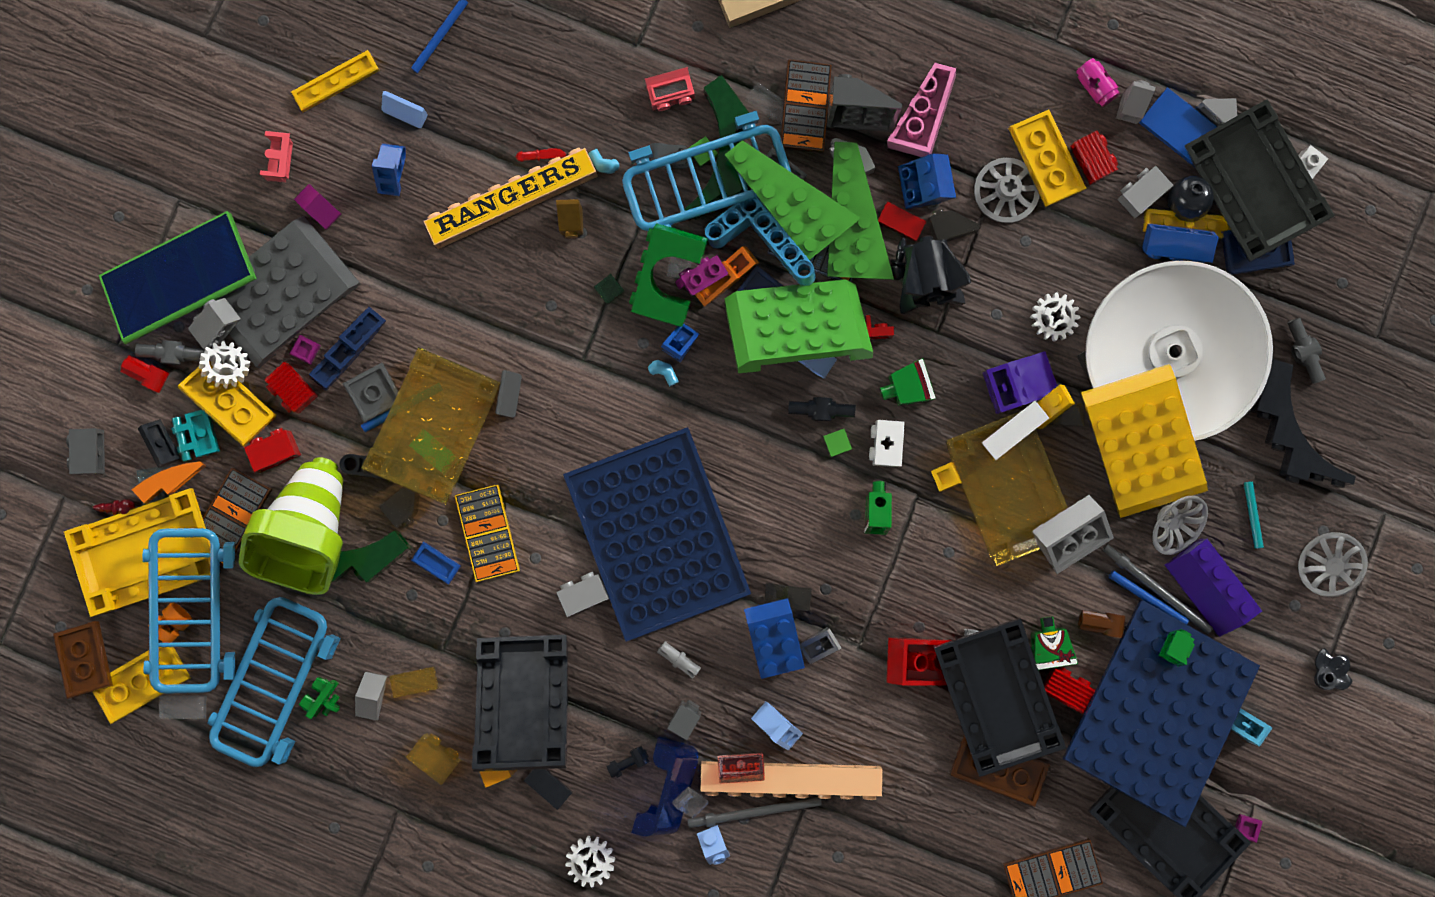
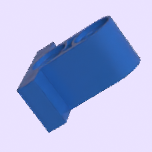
M381 145L378 158L373 159L372 163L378 193L400 196V179L406 158L405 146Z

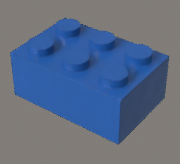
M788 598L744 609L761 679L805 668Z

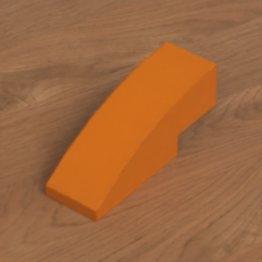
M742 246L726 261L722 262L728 275L695 294L704 307L759 264V261L746 246Z
M199 461L174 466L145 479L131 490L143 503L148 504L162 491H165L168 495L174 494L204 469L206 465Z

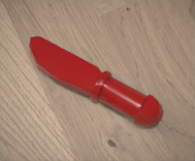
M556 148L540 151H521L516 154V159L520 162L528 160L539 161L540 159L565 157L566 153Z

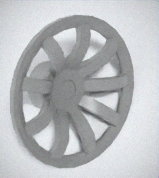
M999 158L985 165L979 172L974 185V196L980 210L990 219L1002 223L1017 222L1027 217L1036 207L1040 194L1035 184L1024 186L1021 182L1029 173L1024 162L1015 158ZM1006 163L1005 176H1001L994 166ZM1012 164L1024 169L1018 176L1011 174ZM989 170L991 175L997 180V183L984 182L982 178ZM980 187L995 189V192L981 199ZM1035 191L1032 203L1028 202L1021 195V192ZM998 197L1000 200L994 213H992L984 204ZM1016 199L1028 208L1019 215H1017L1015 210ZM1005 202H1008L1011 217L999 216Z
M1192 495L1180 498L1171 505L1164 506L1157 515V522L1153 530L1152 541L1155 549L1162 554L1172 555L1189 547L1199 537L1206 525L1208 507L1205 501L1198 496ZM1192 501L1198 503V505L1194 509L1189 510L1191 508ZM1186 502L1183 509L1179 510L1176 508L1180 503ZM1201 509H1202V516H1201V517H1199V518L1188 517V516H1192V515H1195V514L1199 513V512L1201 511ZM1184 524H1199V527L1194 532ZM1159 527L1164 528L1163 534L1157 537ZM1180 529L1191 536L1185 543L1179 531ZM1175 536L1177 540V547L1170 549L1173 545V539ZM1167 538L1166 545L1161 547L1159 543Z
M1340 532L1326 533L1310 541L1302 551L1298 563L1299 576L1305 586L1315 594L1325 597H1338L1354 590L1361 583L1367 572L1368 558L1365 549L1354 537ZM1338 538L1335 554L1331 552L1326 542L1327 539ZM1347 540L1355 545V547L1348 550L1343 556L1342 548L1344 541ZM1320 543L1327 557L1323 558L1310 550ZM1360 552L1362 564L1348 563L1354 554ZM1306 557H1311L1322 565L1305 567ZM1351 569L1361 570L1353 582L1349 577ZM1311 572L1323 573L1312 584L1306 577V574ZM1330 579L1329 591L1317 588L1321 582ZM1345 581L1349 585L1342 590L1336 591V582Z

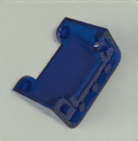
M658 736L653 761L657 767L668 771L658 806L651 805L646 812H637L631 833L648 837L669 835L678 831L698 764L699 754L695 747Z

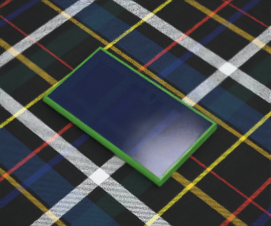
M228 211L99 275L124 344H128L204 306L205 303L212 299L216 300L257 279L232 214Z

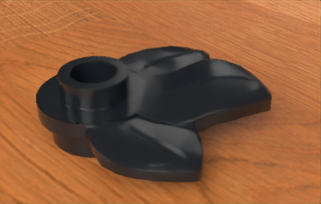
M1325 648L1318 652L1315 658L1317 669L1314 676L1315 684L1323 690H1331L1333 688L1345 690L1350 687L1353 681L1347 675L1350 669L1349 657L1346 655L1332 657Z

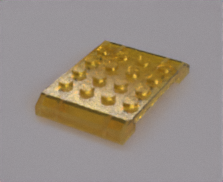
M418 347L409 366L410 369L361 468L446 505L496 399L500 382Z
M1020 412L945 441L977 526L995 566L1040 549L1032 531L1068 508L1036 429L997 460L994 459L982 444L983 441Z

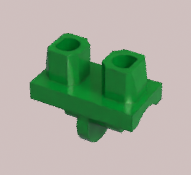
M322 677L316 678L311 688L320 693L317 699L306 694L299 703L307 712L306 717L309 719L317 717L324 706L322 714L328 716L330 711H339L340 707L336 702L340 697L334 694L329 699L339 684L337 681H328Z

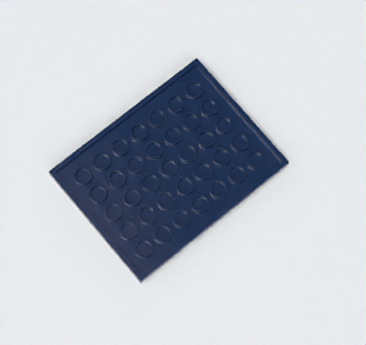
M688 427L563 474L626 642L751 594Z
M1140 600L1062 759L1178 825L1186 827L1260 665L1151 604ZM1182 629L1192 635L1191 637L1195 639L1193 642L1195 645L1189 658H1187V665L1178 667L1158 655L1169 632Z

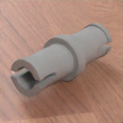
M666 641L657 650L658 654H661L673 663L672 666L674 668L678 667L692 679L701 669L700 666L688 659L683 651L680 653Z

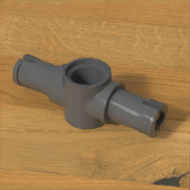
M1301 318L1287 322L1294 338V345L1291 347L1293 358L1298 364L1306 367L1312 384L1325 380L1326 377L1319 364V356L1322 355L1319 342L1314 337L1311 338L1310 335H1307Z
M162 340V343H157V345L136 344L135 347L136 357L156 358L160 363L181 365V362L186 360L200 361L201 353L205 352L203 348L186 347V345H182V342Z

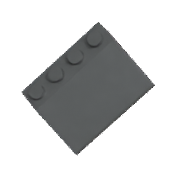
M840 74L838 77H834L828 100L826 128L892 132L901 112L902 104L862 80L852 78V75Z

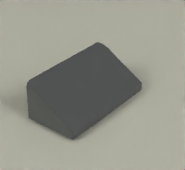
M507 370L502 371L495 412L497 415L511 418L516 416L522 375Z

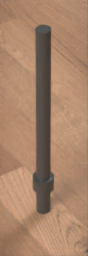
M1109 544L1103 547L1102 551L1115 560L1117 566L1121 569L1125 568L1206 634L1212 631L1213 627L1131 563L1128 556L1124 553L1120 554Z
M814 797L720 814L712 812L705 814L703 817L687 820L689 828L705 825L713 827L716 826V823L822 806L821 798Z

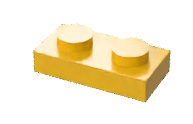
M1058 385L1037 402L1049 417L1037 429H1043L1075 404L1065 385Z

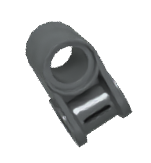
M652 143L650 148L653 157L649 158V160L652 161L688 148L684 145ZM687 159L670 164V167L672 169H685L689 167ZM662 166L656 169H666V166Z

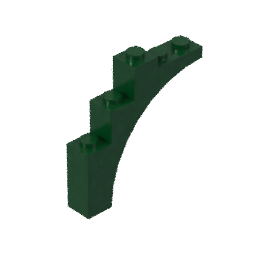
M720 75L704 87V95L713 108L718 123L720 138L743 131L742 128L737 130L735 117L747 114L749 111L724 77ZM729 145L719 148L716 163L727 197L744 192L737 170L725 157V154L731 150ZM713 172L708 184L702 191L706 204L723 199L715 172ZM699 196L684 210L702 206ZM703 215L694 217V219L697 220V219H699L700 217H702Z
M393 531L381 540L365 547L341 551L332 582H337L353 568L356 569L354 574L360 581L372 582L412 549V547L399 531Z

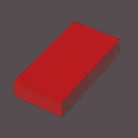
M888 201L878 219L879 224L915 242L927 222Z

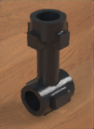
M641 745L630 751V757L618 763L616 760L611 761L606 766L610 776L618 778L622 776L621 771L636 764L637 768H640L649 763V755L646 749H643Z

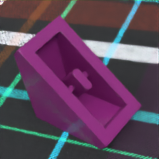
M310 184L294 199L326 230L341 215Z

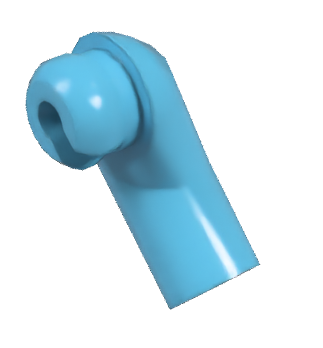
M598 149L588 153L597 171L612 174L619 169L620 165L616 159H603Z
M655 360L648 366V370L652 375H664L669 387L679 383L670 364Z

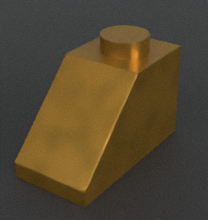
M579 199L556 200L560 234L565 235V238L569 239L578 238V235H583V210Z

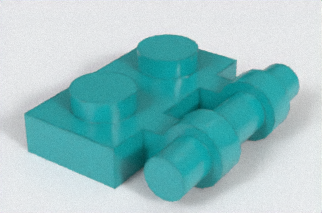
M203 410L184 414L187 422L185 424H182L181 417L172 418L173 435H176L179 445L177 451L178 454H181L183 462L192 460L190 454L192 450H194L195 456L198 458L220 452L212 419ZM187 431L190 433L191 443H187L185 436Z

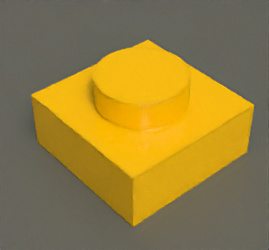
M952 462L931 471L939 492L961 484L959 475Z

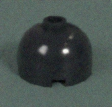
M1186 176L1179 179L1171 187L1167 196L1169 210L1172 209L1178 219L1186 222L1200 220L1210 211L1214 201L1212 187L1205 179L1198 176Z

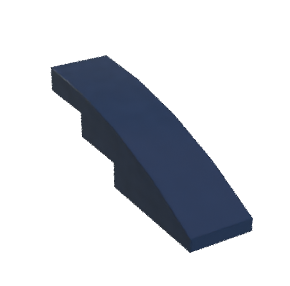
M368 307L339 336V341L309 373V378L327 391L370 343L386 320L372 308Z

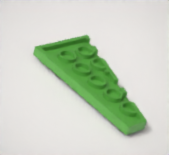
M743 140L725 154V157L809 260L861 219V217Z
M834 142L831 199L861 217V219L829 244L827 277L894 280L858 144Z

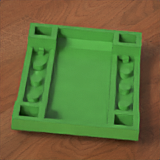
M846 279L817 282L809 286L799 284L736 291L725 298V309L738 373L761 371V365L849 355L850 361L873 358V349L856 284Z

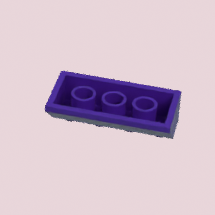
M1198 539L1164 565L1208 624L1213 627L1218 637L1245 625L1262 612L1208 539Z

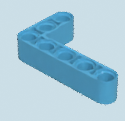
M757 197L734 204L705 228V236L708 238L709 245L713 248H721L751 226L800 285L809 286L815 281V270L811 261ZM756 206L753 211H746L748 207ZM738 219L736 224H729L731 220ZM762 222H769V225L766 227L759 226ZM716 232L721 233L717 238L711 237ZM780 237L783 239L780 243H773L775 238ZM796 254L794 259H786L787 255ZM802 270L810 271L806 276L799 275Z

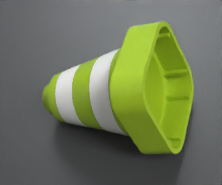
M317 457L312 462L303 463L268 509H260L252 513L242 536L239 565L246 573L255 578L307 594L321 595L329 590L343 545V541L338 535L343 477L338 472L336 463L323 457Z

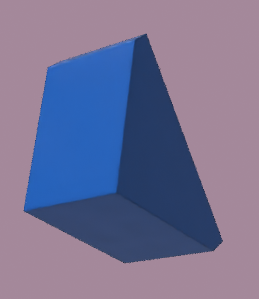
M685 324L682 327L677 326L662 344V351L681 362L698 338L699 333Z

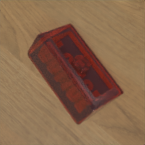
M763 753L718 756L719 783L765 780Z

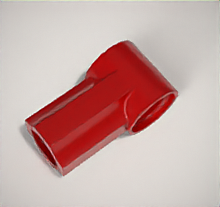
M131 355L124 359L120 371L141 382V385L158 393L161 392L170 374L155 365H149Z

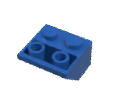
M930 154L898 166L906 209L940 204L956 198L948 155Z

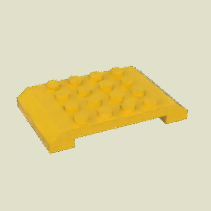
M1170 364L1081 392L1120 518L1171 503L1186 496L1208 491L1207 481L1183 400Z
M193 488L129 510L127 514H117L91 524H84L64 531L90 617L149 599L148 562H143L142 554L143 549H148L149 538L154 532L165 528L206 529ZM165 537L158 541V553H210V541L204 537ZM210 557L158 558V576L210 575ZM158 580V595L202 580Z

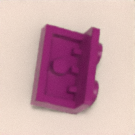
M718 255L711 259L707 256L702 259L700 264L696 263L698 265L696 268L691 270L688 267L678 274L680 278L675 281V284L679 290L686 287L689 294L693 296L728 275V272Z

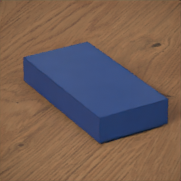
M422 542L411 559L412 562L448 585L461 567L460 564L426 542Z

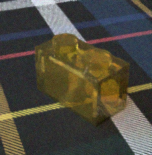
M426 733L419 739L406 758L442 785L461 760L458 758L459 754L450 747L446 749L440 744L441 740L437 736Z

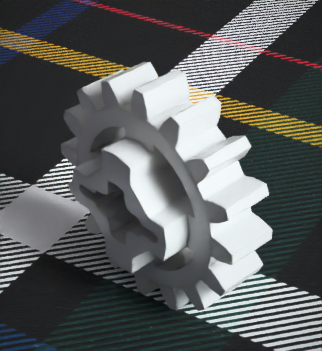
M1057 292L1053 294L1052 298L1049 294H1046L1044 296L1045 301L1040 298L1037 301L1039 306L1032 307V310L1036 312V314L1030 316L1031 319L1036 320L1032 327L1038 326L1039 330L1036 334L1038 335L1043 332L1045 340L1052 336L1053 342L1057 341L1058 336L1061 340L1066 339V334L1070 336L1074 333L1071 328L1076 329L1079 326L1075 323V320L1080 319L1079 315H1075L1079 307H1072L1074 300L1066 301V294L1059 298ZM1050 303H1056L1054 308H1046L1045 306ZM1057 311V318L1059 320L1054 322L1052 314ZM1041 318L1044 319L1046 326H1044ZM1057 326L1066 327L1062 331H1054Z
M222 341L221 346H218L214 342L212 349L206 347L205 352L200 355L199 369H202L201 376H208L207 383L215 381V387L223 384L224 388L227 389L230 383L233 387H236L237 380L243 383L245 376H248V368L250 366V361L247 360L248 354H241L242 347L235 349L234 343L226 346L225 342Z
M587 836L586 842H583L581 838L578 839V846L572 844L570 847L573 853L568 852L566 855L567 858L571 859L565 864L567 867H571L568 875L575 874L574 882H577L579 879L582 880L583 887L586 882H590L591 887H594L595 881L600 885L603 884L602 877L609 879L610 874L607 871H613L614 866L610 863L615 861V857L609 856L613 849L605 848L606 841L600 844L599 837L591 841L590 836ZM590 847L589 851L578 853L580 850ZM598 850H600L604 855L605 861L604 859L600 858ZM593 853L594 863L592 864V866H590L589 870H587V860L589 859V857H591V854ZM576 864L581 866L583 873L578 870ZM596 870L601 871L599 874L595 876H590L591 873L595 872Z

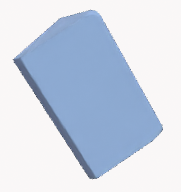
M383 91L382 111L417 128H422L428 116L424 108L387 91Z

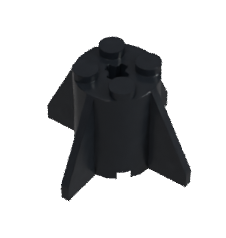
M926 236L921 238L919 243L907 245L903 248L906 269L899 304L901 314H906L918 307H930L929 302L937 301V305L947 302L959 305L966 304L961 288L971 283L970 274L949 249L947 240H933L932 236Z

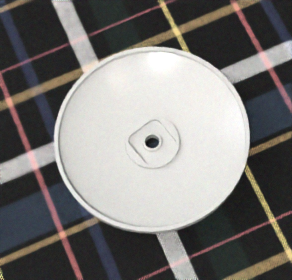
M1193 261L1163 262L1148 266L1129 275L1117 284L1103 299L1095 312L1088 330L1085 353L1086 367L1092 388H1096L1170 364L1177 380L1194 441L1226 430L1239 421L1252 408L1261 395L1270 374L1273 343L1270 325L1262 306L1254 294L1237 278L1224 270L1204 263ZM1178 345L1181 348V354L1175 358L1171 357L1169 354L1170 347Z

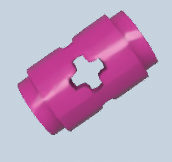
M1094 58L1088 60L1076 71L1078 80L1096 104L1104 107L1120 94L1117 84L1102 64ZM1097 78L1100 79V82L1098 83L1099 87H1096L1095 85L1098 82Z

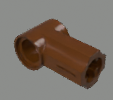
M1081 610L1078 619V629L1122 638L1126 616Z

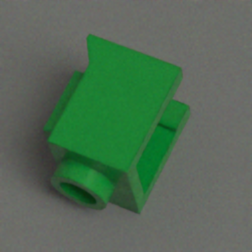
M1185 630L1171 631L1158 656L1178 667L1187 665V658H1189L1195 644L1193 642L1195 639Z

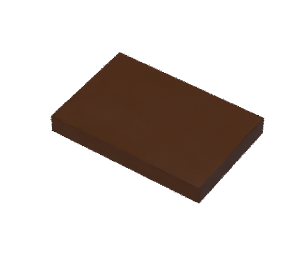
M93 621L53 634L67 699L113 686L99 621Z

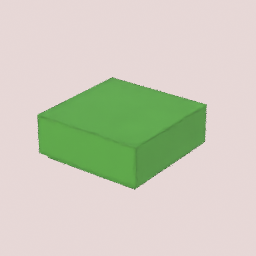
M705 136L704 138H702L701 140H699L698 142H696L695 144H693V145L690 146L689 148H692V147H695V146H698V145H701V144H704V143H707V142H710V141H709L708 138ZM712 150L714 158H716L718 153L716 150ZM708 152L693 156L700 168L711 161Z
M845 429L823 436L830 457L852 450Z

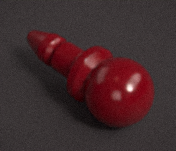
M129 499L115 500L113 503H100L93 506V509L96 511L112 512L113 515L127 514L129 510L136 508L134 502Z

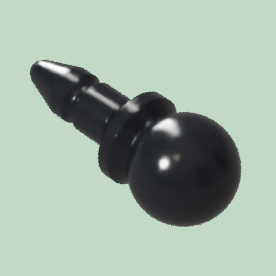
M902 238L897 246L896 259H891V270L894 280H901L905 274L904 266L906 261H903V248L906 246L905 238Z

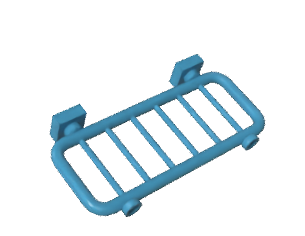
M757 111L735 117L737 130L742 128L743 131L652 161L649 160V158L653 157L650 145L628 152L631 163H637V165L625 172L622 183L636 225L645 231H649V228L653 229L656 223L671 227L672 224L757 197L752 189L748 190L747 184L740 174L739 177L744 192L727 197L712 150L727 145L732 149L734 147L733 143L750 138L753 148L759 151L755 136L768 134L772 139L779 164L791 172L778 131L769 125L756 126L755 124L759 122ZM705 152L709 154L723 199L708 204L705 202L691 157ZM684 159L688 161L702 205L686 211L684 210L670 164ZM666 166L680 209V213L665 218L663 217L649 174L650 170ZM645 173L659 216V220L653 222H646L642 218L631 184L633 176Z
M204 528L159 529L151 535L148 549H143L142 554L143 562H148L149 661H144L143 671L144 674H149L151 686L159 693L210 692L219 684L220 673H224V680H233L235 676V652H226L224 659H220V562H223V568L234 567L235 542H225L223 548H220L217 535L213 531ZM165 537H204L210 541V553H158V541ZM210 557V575L158 576V558ZM158 580H210V598H158ZM210 602L211 620H158V603ZM211 624V642L159 643L158 625ZM211 646V664L159 665V647ZM211 668V679L205 684L165 685L159 681V669Z
M283 597L270 600L264 610L258 609L253 620L258 624L219 712H213L207 723L212 726L209 741L215 750L253 767L265 765L270 760L272 754H274L272 762L277 764L287 762L295 741L290 738L278 741L318 650H320L317 655L318 657L325 660L332 659L341 639L335 635H326L324 638L327 630L325 618L318 612ZM277 606H282L314 620L318 624L314 638L271 619L270 617ZM271 623L311 641L312 643L306 657H300L262 640L261 638L267 624ZM260 643L303 662L296 679L252 660L258 644ZM252 664L294 683L287 700L243 681L249 665ZM240 685L283 703L284 707L278 720L235 702L234 699ZM231 705L275 724L269 741L224 722ZM222 726L266 745L262 756L254 758L221 743L218 735Z

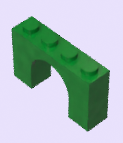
M656 223L653 229L649 228L646 241L649 242L648 250H643L640 262L644 263L642 271L638 270L635 283L638 284L636 292H632L629 304L633 305L631 310L633 313L682 327L685 323L691 301L671 296L661 291L654 281V266L659 260L666 257H677L700 264L708 238Z

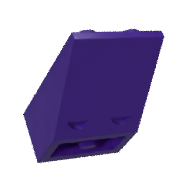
M1046 352L1018 359L982 372L996 414L1041 400L1057 387Z

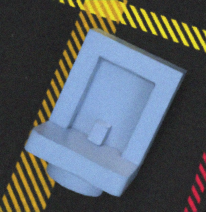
M718 825L697 833L705 859L709 865L721 864L726 858L730 857Z

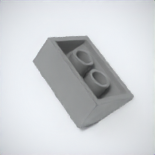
M1090 495L1077 501L1074 505L1058 513L1055 517L1032 531L1039 548L1056 574L1114 538L1105 511Z

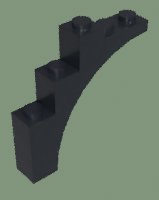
M1272 359L1266 385L1250 412L1256 413L1260 419H1271L1265 444L1272 445L1271 449L1285 452L1279 475L1286 477L1285 481L1299 484L1300 481H1308V479L1323 482V479L1331 481L1330 485L1344 488L1345 485H1354L1355 475L1342 471L1323 459L1302 434L1291 402L1293 365Z

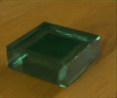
M609 274L594 286V289L607 305L625 292L612 274Z

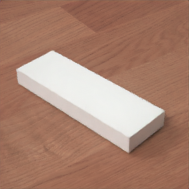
M1034 401L983 441L982 444L994 459L997 460L1048 420L1049 417L1039 404Z

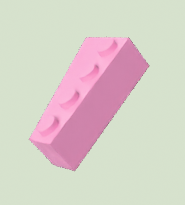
M934 63L916 96L910 102L905 114L901 117L897 127L888 138V148L919 157L932 154L956 78V68Z

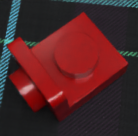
M866 315L864 317L870 340L893 338L894 326L888 327L887 323L875 324V328H871V316Z

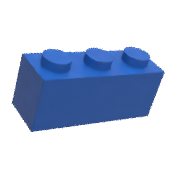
M1148 223L1142 249L1148 257L1153 259H1161V256L1170 257L1169 259L1172 261L1187 259L1204 264L1205 262L1213 263L1219 237L1214 231Z

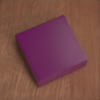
M299 335L290 355L311 365L321 345Z
M1239 814L1235 827L1249 841L1257 843L1263 821Z

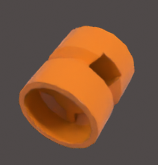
M171 602L162 611L163 616L158 615V620H193L191 615L175 602ZM158 625L159 640L164 643H172L180 635L179 630L184 631L189 625Z

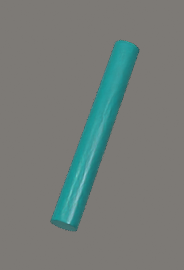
M1253 481L1244 482L1254 549L1263 548Z

